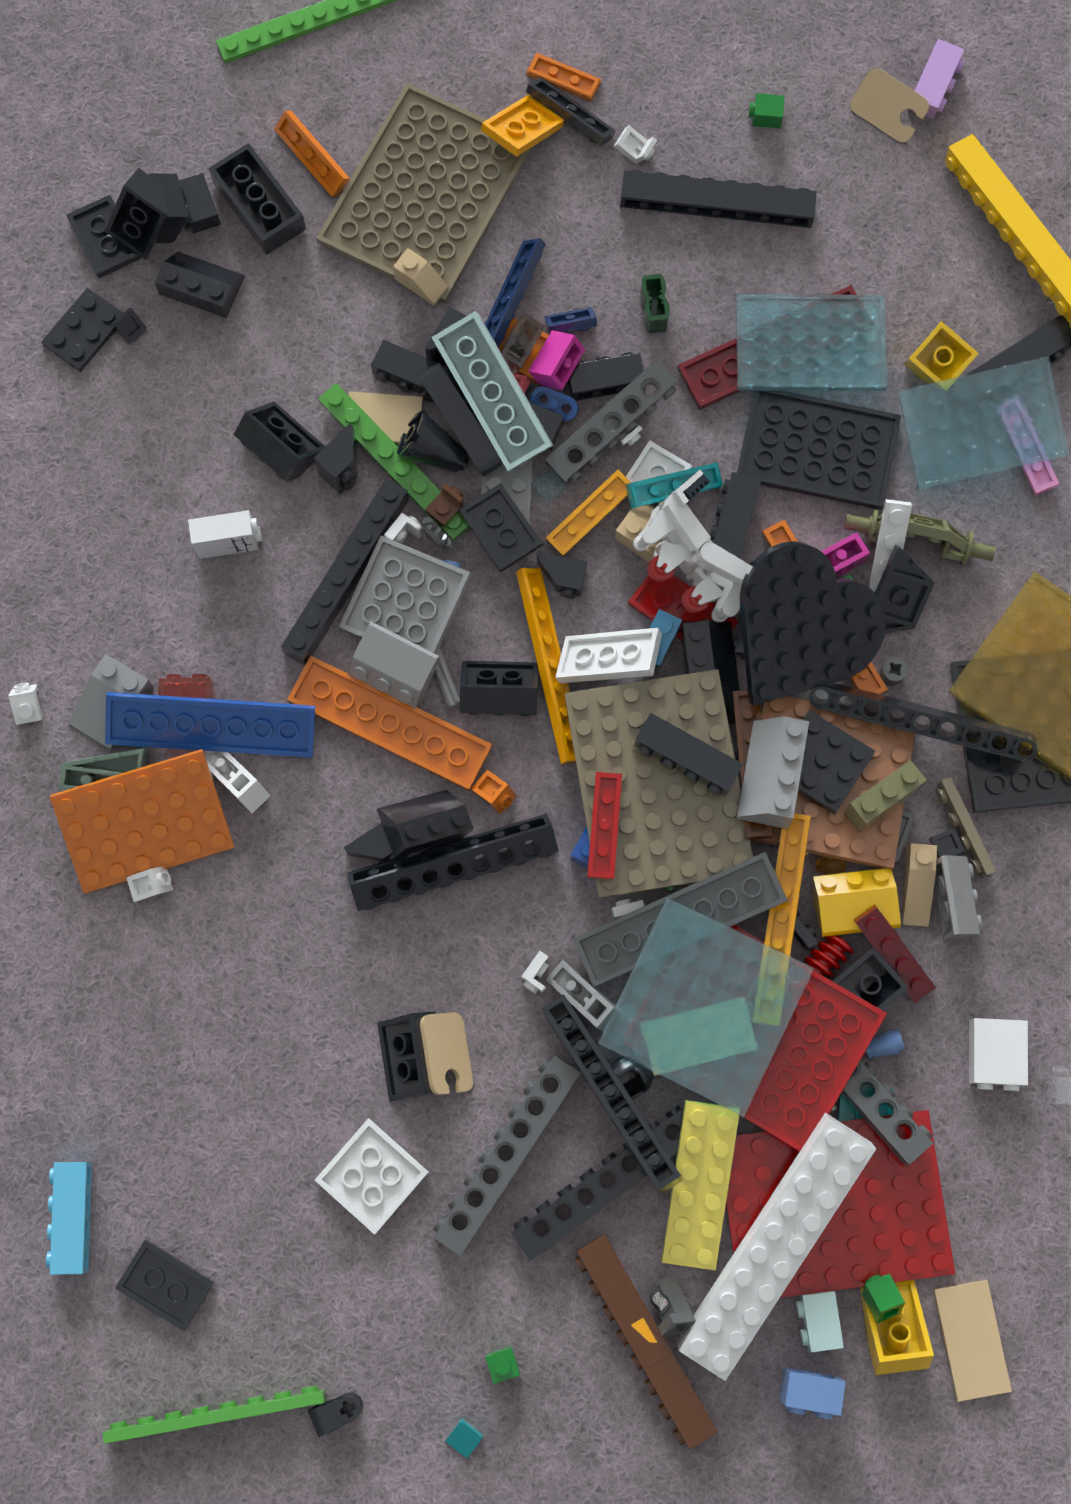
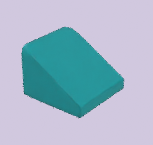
M461 1418L445 1442L465 1458H468L484 1435Z

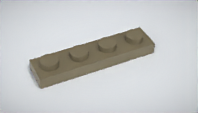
M949 777L942 780L937 785V797L942 804L946 803L950 812L947 814L949 822L953 827H957L961 836L959 838L965 851L968 850L972 857L970 863L973 866L974 873L976 875L980 874L982 879L996 872V869L952 778Z

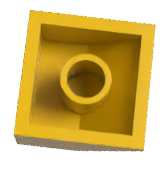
M941 321L904 365L921 380L946 392L979 353Z

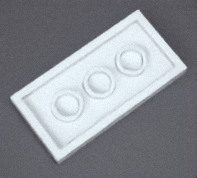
M659 628L566 636L555 678L559 683L653 676L662 633Z

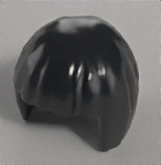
M633 1053L624 1054L610 1064L632 1100L642 1095L651 1087L653 1069L650 1063L641 1055Z

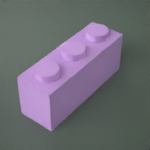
M940 39L937 40L915 89L917 93L928 100L929 110L925 116L933 120L937 112L942 114L948 100L944 96L946 92L951 94L956 82L953 79L954 73L960 74L965 60L961 59L964 52L963 48Z

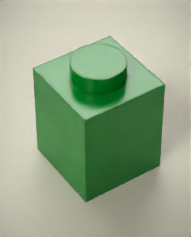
M756 93L754 103L750 102L748 117L753 118L752 126L781 128L785 95Z
M890 1274L884 1276L875 1275L865 1282L862 1297L876 1323L902 1313L905 1301Z
M512 1345L486 1354L485 1358L494 1384L520 1375Z

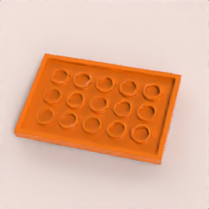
M203 749L58 792L49 797L84 894L127 881L126 877L161 866L167 869L235 848Z

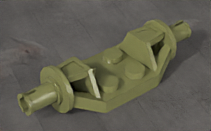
M873 510L872 515L868 519L847 513L843 528L865 533L866 544H870L871 541L877 543L879 534L875 533H879L882 515L878 516V510ZM910 513L906 536L916 537V534L926 536V540L934 543H941V540H943L940 550L941 557L958 560L961 565H966L970 556L993 561L996 546L974 542L973 531H968L965 537L947 520ZM950 543L960 549L961 552L949 550Z

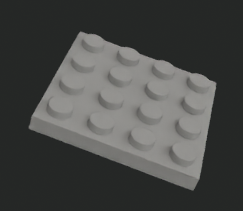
M380 535L339 628L362 638L369 623L373 622L437 654L472 574Z

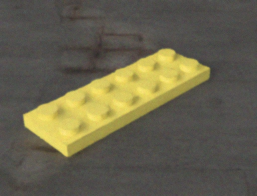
M685 1100L675 1165L681 1174L682 1181L672 1187L661 1258L662 1263L716 1271L740 1113L739 1108Z

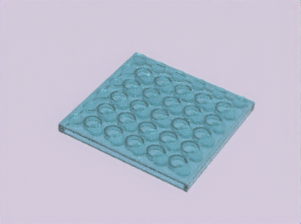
M667 898L598 1043L744 1117L815 968Z

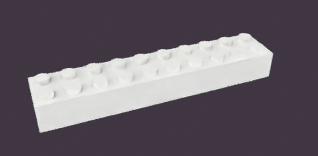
M827 1113L823 1115L693 1315L696 1321L677 1340L678 1350L726 1381L875 1152L876 1148L869 1140Z

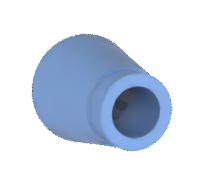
M889 1029L873 1038L866 1050L868 1057L900 1054L899 1051L905 1050L899 1029L894 1031Z

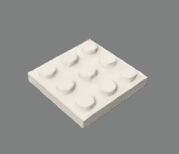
M368 1118L318 1175L315 1181L375 1235L429 1171Z

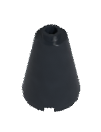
M422 411L415 414L408 424L410 429L407 434L403 433L400 438L397 454L402 458L450 472L462 471L469 460L467 451L428 414Z

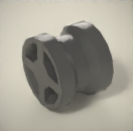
M899 657L888 658L880 669V677L885 684L890 686L900 684L908 673L906 662Z

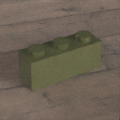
M910 760L850 802L844 814L861 833L920 791L927 779Z

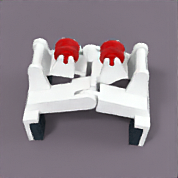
M699 470L651 511L649 523L633 540V547L637 551H644L662 539V542L655 547L654 557L648 563L647 572L649 576L657 582L666 581L674 574L675 567L679 565L681 570L687 574L685 577L688 580L691 578L694 580L692 586L685 590L682 595L683 607L688 612L697 613L705 609L709 602L718 600L711 613V617L715 622L721 623L727 617L735 616L739 611V598L745 574L749 575L757 561L754 560L748 564L714 544L710 540V535L686 504L710 483L709 479Z

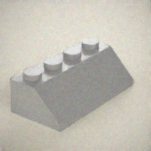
M782 716L753 722L736 819L789 829L794 817L809 721Z

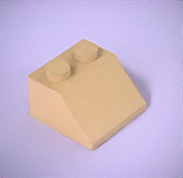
M645 505L630 510L615 533V540L648 562L654 557L655 547L662 542V539L644 551H637L633 547V540L649 523L651 511L655 509L652 505Z

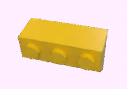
M882 868L813 876L812 899L822 937L862 932L854 919L873 905L878 907L892 928H901L897 886L891 869Z

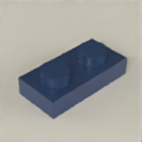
M592 307L544 316L549 335L551 331L563 333L576 330L587 331L591 327L597 326V318Z

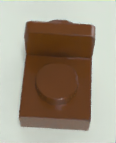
M445 483L440 494L425 508V512L445 528L459 513V509L464 506V499L462 498L464 495L455 486L450 488Z

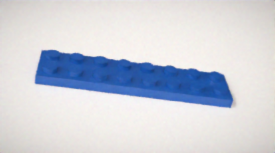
M107 692L105 744L185 750L203 749V751L313 758L315 706L114 692Z

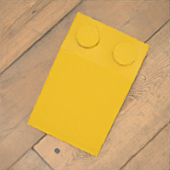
M914 1280L894 1282L905 1301V1305L900 1315L880 1323H876L862 1297L864 1287H860L869 1352L875 1375L929 1369L934 1353Z

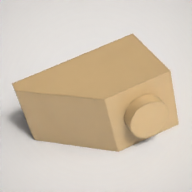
M409 248L406 249L393 266L395 280L433 306L436 305L449 288L448 284L430 263Z

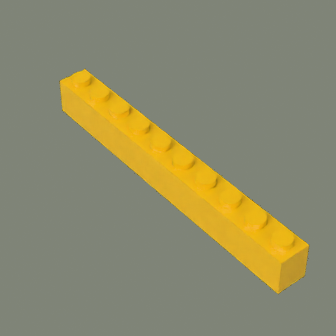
M973 134L949 146L945 159L947 168L955 173L962 188L968 190L975 205L981 207L986 214L988 222L992 225L994 224L1002 240L1010 245L1015 257L1023 262L1030 277L1036 279L1044 295L1053 301L1057 312L1066 318L1071 328L1070 258Z

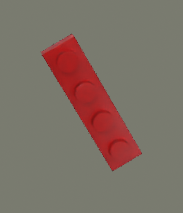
M595 773L587 878L614 880L622 774Z

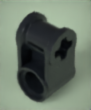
M350 1392L333 1400H328L322 1403L321 1406L316 1405L307 1410L317 1436L321 1437L329 1434L341 1426L354 1421L362 1411L363 1402L358 1394ZM346 1401L349 1404L354 1403L355 1405L352 1414L349 1410L344 1411L343 1409Z

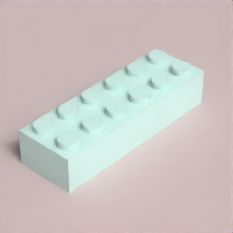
M474 311L432 337L507 471L515 469L553 446L479 313Z

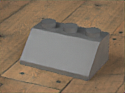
M370 622L352 657L348 675L416 709L430 688L439 656Z
M945 855L936 861L935 889L944 941L973 938L980 935L979 930H982L981 916L977 915L975 907L978 904V895L976 889H972L971 879L974 877L973 866L971 863H968V859L965 856Z

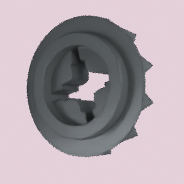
M425 517L422 520L425 524L422 528L442 549L446 547L450 550L453 547L452 540L430 517Z

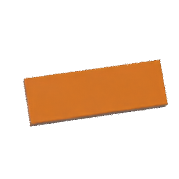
M537 52L527 70V76L535 79L542 77L554 87L592 102L601 83L600 78Z

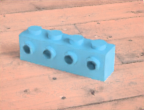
M54 1162V1168H51L49 1173L50 1185H53V1196H50L48 1200V1210L52 1212V1224H48L47 1238L51 1240V1252H47L46 1267L50 1268V1275L89 1273L92 1162Z

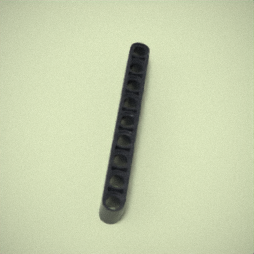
M837 683L817 686L811 689L809 694V701L812 706L821 710L1020 761H1030L1037 754V739L1032 733ZM817 690H824L827 692L828 698L820 699L816 696L815 692ZM848 696L854 703L846 706L841 703L840 698ZM867 703H875L879 710L870 712L866 709L865 705ZM894 709H899L904 713V716L899 719L894 718L890 712ZM918 716H926L930 722L926 725L918 724L916 718ZM945 722H950L955 726V729L953 731H945L941 725ZM977 729L981 735L977 738H971L967 735V731ZM1002 735L1007 741L1000 745L994 743L992 739L995 736ZM1022 742H1028L1033 747L1028 751H1022L1018 746Z

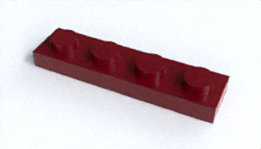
M873 905L854 919L872 946L909 987L906 992L914 1003L936 989L935 985L876 905Z

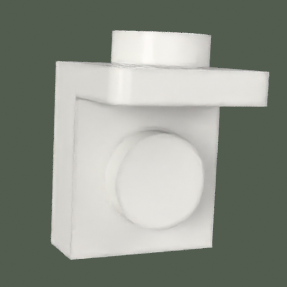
M401 513L384 534V537L402 544L408 535L407 532L420 539L422 536V526L416 518L408 517Z
M163 866L126 877L134 902L173 890L171 877L168 870L164 869Z
M541 951L538 952L521 976V979L525 981L523 986L534 994L537 991L543 994L546 989L544 985L534 979L536 975L541 978L549 967L546 963L548 956Z

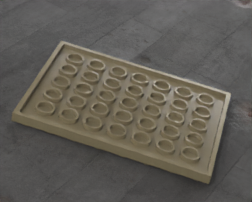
M406 83L317 235L316 241L318 244L394 280L393 266L406 249L409 248L427 260L448 284L449 288L439 299L440 302L446 304L533 147L516 157L481 131L482 123L487 119L410 83Z
M718 669L565 693L589 845L595 773L622 774L614 880L595 879L599 899L694 884L753 857L750 840H746L745 820L736 819L741 795L738 775L727 795L721 794L717 796L706 789L707 785L699 781L694 783L683 776L684 773L676 768L670 770L660 764L661 760L653 755L651 757L642 755L637 751L638 747L634 745L637 735L649 714L652 713L735 759Z

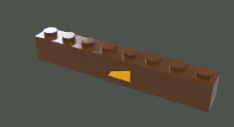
M605 1234L576 1250L579 1256L574 1258L582 1273L588 1271L593 1279L589 1282L591 1289L596 1297L602 1295L606 1302V1305L602 1307L610 1322L615 1319L618 1323L620 1330L616 1331L623 1345L630 1344L635 1354L630 1357L637 1370L644 1369L648 1379L644 1382L652 1396L655 1394L659 1395L663 1402L659 1405V1408L667 1421L672 1418L677 1428L673 1430V1433L680 1445L682 1446L686 1443L690 1450L718 1433Z

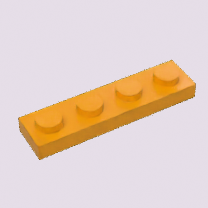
M619 469L616 470L546 537V540L564 557L628 496L625 484L631 482Z

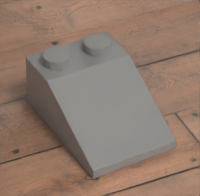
M105 654L91 674L68 724L111 750L114 745L105 744L107 692L148 695L153 685L147 678Z

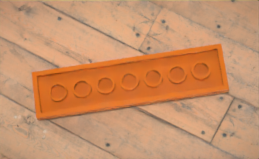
M310 656L287 698V701L291 704L315 706V716L467 791H470L493 747L491 743L417 707L415 709L313 656Z

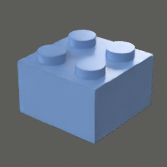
M783 1367L779 1401L785 1406V1409L789 1410L788 1412L805 1415L806 1410H809L816 1414V1417L833 1420V1415L841 1416L846 1381L838 1376Z

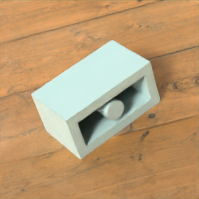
M835 1291L799 1295L800 1301H796L798 1318H803L804 1329H800L802 1345L807 1346L810 1352L844 1348Z

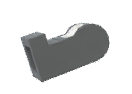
M670 1278L662 1279L650 1293V1300L658 1309L662 1320L658 1326L662 1336L684 1334L696 1320L678 1283Z

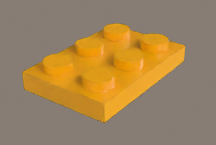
M528 94L484 121L481 131L517 157L563 128L564 119Z

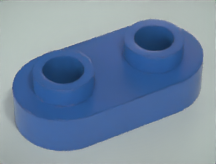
M538 387L531 394L530 401L564 416V421L573 420L579 412V405L574 398L551 388ZM544 394L548 397L546 404L540 402V397ZM565 404H569L571 407L569 413L563 412Z

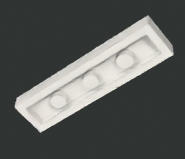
M885 500L869 582V588L874 592L894 546L899 545L902 549L904 548L912 508L910 502Z

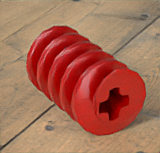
M839 935L824 936L825 942L820 941L817 944L819 951L813 949L810 952L812 958L805 957L803 959L805 966L822 976L826 975L833 978L834 975L830 968L833 967L840 970L841 967L837 962L838 959L847 962L848 960L844 953L847 952L852 955L855 953L851 946Z

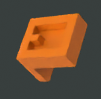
M486 770L471 788L477 796L490 804L499 814H502L505 809L509 808L517 796L506 782L489 770Z

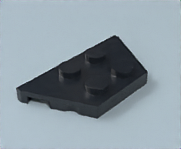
M899 545L894 546L875 591L885 611V634L896 630L915 629L934 586L933 580Z

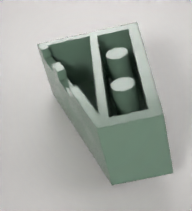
M148 747L64 762L61 764L58 789H72L146 766Z

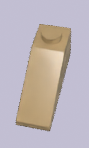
M911 843L906 847L902 925L929 927L936 876L937 845Z

